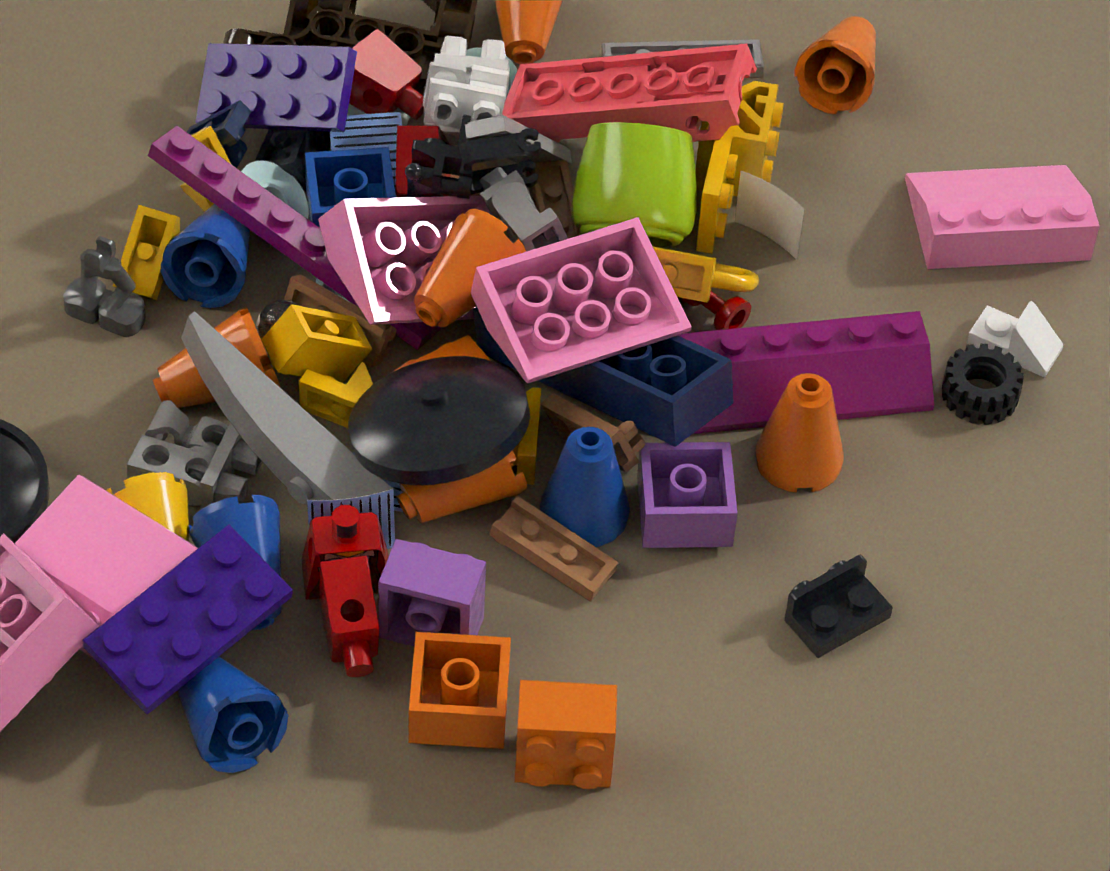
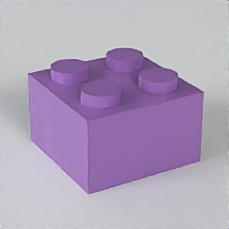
M683 442L676 447L668 443H645L643 449L639 451L637 470L642 548L733 547L738 513L730 442Z
M396 539L379 580V638L414 647L416 632L478 635L484 619L486 561L475 559L467 554H455L431 548L419 542L411 543Z

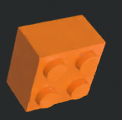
M416 632L409 700L408 743L504 749L511 637Z
M520 680L515 782L528 783L538 787L553 784L572 785L582 789L611 788L616 738L617 685Z

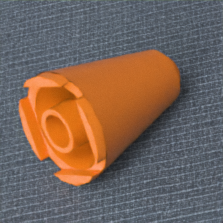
M495 0L505 54L518 64H531L544 56L563 0Z
M858 16L847 17L801 53L794 73L795 77L797 76L798 90L801 96L812 107L827 114H836L837 111L850 110V113L858 110L867 102L874 88L876 31L868 20Z
M475 208L469 209L465 214L462 213L456 218L414 297L416 314L425 324L432 327H447L476 307L471 295L476 267L526 252L519 238L512 243L504 234L509 227L488 212Z
M247 307L238 310L214 327L218 333L281 388ZM186 348L157 368L160 377L153 379V383L161 402L172 401L177 408L216 402L202 380Z
M805 373L797 375L789 381L757 441L755 449L758 461L757 467L760 474L770 484L787 492L797 493V488L811 487V492H815L832 484L842 470L844 454L832 388L829 382L819 375Z
M512 450L493 466L457 481L435 485L399 484L402 493L397 495L396 498L409 520L416 516L420 523H424L518 495L527 489V483L523 472L516 476L513 473L511 467L514 466L513 461L517 460Z

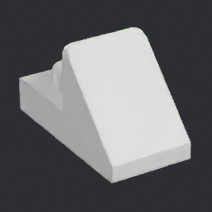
M1032 301L1028 303L1019 319L987 305L970 330L967 344H974L975 348H980L981 343L988 344V349L992 350L995 346L1003 348L1002 354L1005 355L1010 352L1014 356L1013 363L1019 362L1022 368L1044 378L1061 353L1064 345Z

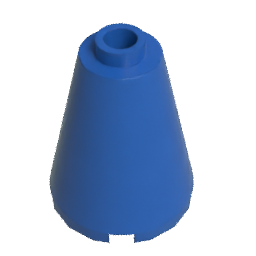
M213 204L167 244L163 253V261L161 262V274L166 285L178 298L186 302L188 298L202 302L200 307L215 308L227 305L236 299L245 283L250 229Z
M582 427L569 435L542 494L540 511L595 547L614 541L624 532L630 513V505L610 436L605 431L596 427Z
M252 495L254 503L239 504L237 496L229 497L209 504L196 512L192 517L194 525H188V529L196 547H201L230 524L281 577L280 511L278 504L272 498L263 495ZM281 606L252 630L264 629L272 625L275 621L274 618L281 613Z
M221 657L215 659L177 690L199 754L205 762L218 772L235 773L258 764L255 757L266 749L272 753L279 746L287 730L288 713L280 698L274 692Z

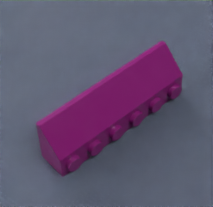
M920 311L703 331L678 335L732 360L734 403L693 434L765 427L789 381L793 377L805 373L819 375L829 382L832 388L837 420L931 411L934 408L930 342Z

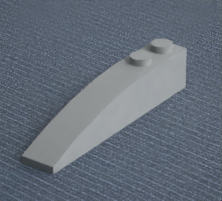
M195 311L188 316L181 339L202 380L225 416L247 445L287 487L288 492L297 502L307 505V499H348L393 489L383 479L366 470L359 463L354 453Z

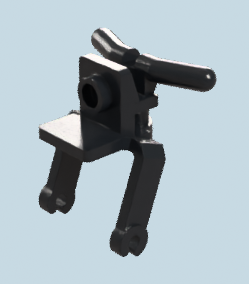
M463 115L458 146L448 145L445 141L436 138H427L423 141L413 140L412 163L407 165L405 169V175L408 179L407 197H424V194L440 195V193L457 195V198L469 200L471 194L484 191L480 179L498 168L493 167L472 171L473 164L523 155L534 156L541 150V143L536 141L538 140L539 132L533 128H526L519 133L470 141L466 139L465 124L471 122L472 116ZM528 139L536 141L532 145L525 143ZM524 160L517 164L499 166L507 175L516 170L527 188L534 186L538 182V174L533 173L528 177L522 174L525 171L531 173L535 171L536 164L533 161ZM444 174L458 175L459 178L447 177Z

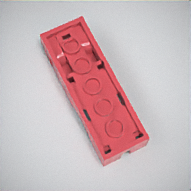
M748 44L520 64L505 100L502 115L528 128L536 129L540 134L558 143L562 139L586 138L592 125L610 122L641 123L674 128L690 134L692 142L720 140L730 126L739 125L740 120L737 112L742 101V82L744 78L750 77V73H756L757 68ZM702 121H708L709 123L706 130H699Z

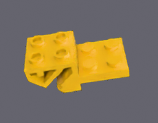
M752 81L742 86V101L737 112L740 120L739 125L730 126L720 140L698 142L695 170L697 190L703 192L696 251L712 254L716 237L724 238L728 214L722 213V210L730 209L733 196L738 197L741 171L752 174L768 183L771 181L774 161L767 159L768 155L776 157L780 132L773 131V126L780 127L784 103L776 102L778 85ZM702 121L700 130L708 128V121Z

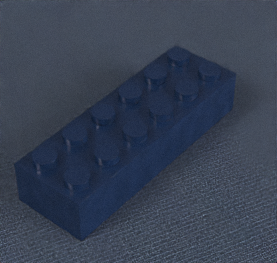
M475 307L473 314L477 345L488 357L516 370L487 330L478 308ZM678 335L537 380L622 422L633 421L637 429L674 447L734 403L732 360Z

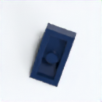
M239 100L189 127L187 133L192 135L205 127L212 126L231 164L237 168L247 151V145L240 138L245 133L246 129L243 125L249 117L251 110Z

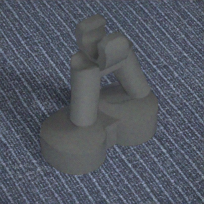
M99 236L96 240L97 249H87L80 255L81 278L71 282L63 294L64 309L67 315L89 324L96 323L99 320L102 329L119 336L130 337L137 334L145 323L144 302L138 294L132 292L136 286L135 282L123 268L121 261L115 258V242ZM98 277L111 279L117 286L115 291L106 289V285Z

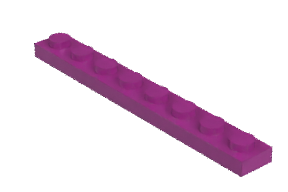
M175 126L151 144L148 157L352 304L358 306L328 260L321 229L178 126ZM424 322L390 324L397 330L395 335L416 350L441 330L439 326L432 327Z

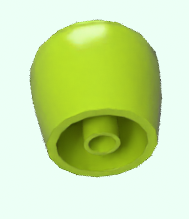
M610 122L592 125L578 167L572 196V220L574 225L579 228V233L582 235L638 217L652 246L670 247L682 243L683 238L687 237L693 229L696 215L697 185L692 136L678 129L641 123Z

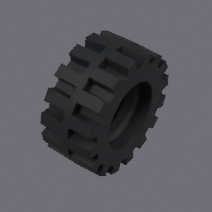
M983 343L980 344V348H975L974 344L966 345L965 352L961 348L956 350L954 357L950 356L947 362L942 383L943 401L947 400L946 407L950 411L956 409V416L960 419H963L965 416L970 417L969 422L977 424V420H983L984 425L992 424L994 418L999 423L1005 420L1006 414L1011 416L1018 405L1024 375L1021 373L1022 367L1020 363H1013L1014 356L1010 352L1004 355L1002 354L1003 348L995 346L992 350L988 349V344ZM984 379L992 382L997 388L981 389L973 386L968 380Z

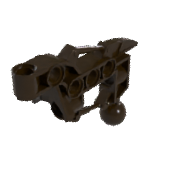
M290 0L283 34L235 28L226 32L223 44L353 48L378 29L401 50L408 51L405 53L422 68L423 73L416 87L425 88L430 62H434L435 53H441L446 36L467 39V50L469 49L478 0H422L435 12L434 24L430 27V30L355 15L357 0Z

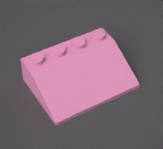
M1066 165L906 173L905 175L927 269L1088 261L1092 258L1099 230V222L1090 194Z
M457 196L343 199L322 215L318 221L328 260L370 325L423 322L416 314L414 297L456 218L462 213L465 214L469 209L474 208L489 214L490 212L482 196H470L469 200L457 198ZM473 309L457 320L474 319Z
M638 217L478 266L475 270L471 295L491 336L527 384L690 332L692 328Z
M79 474L15 543L99 627L198 549V547ZM83 647L80 649L91 656Z
M4 533L0 536V732L11 720L18 716L22 708L43 686L53 679L54 675L83 647V640L99 628L86 612Z

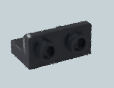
M268 129L255 161H268L277 164L285 172L295 176L303 191H306L305 153L329 151L331 148L330 132Z
M861 554L848 561L842 560L835 563L825 574L812 581L805 580L800 582L788 595L784 621L817 658L891 618L893 606L865 577L867 560Z

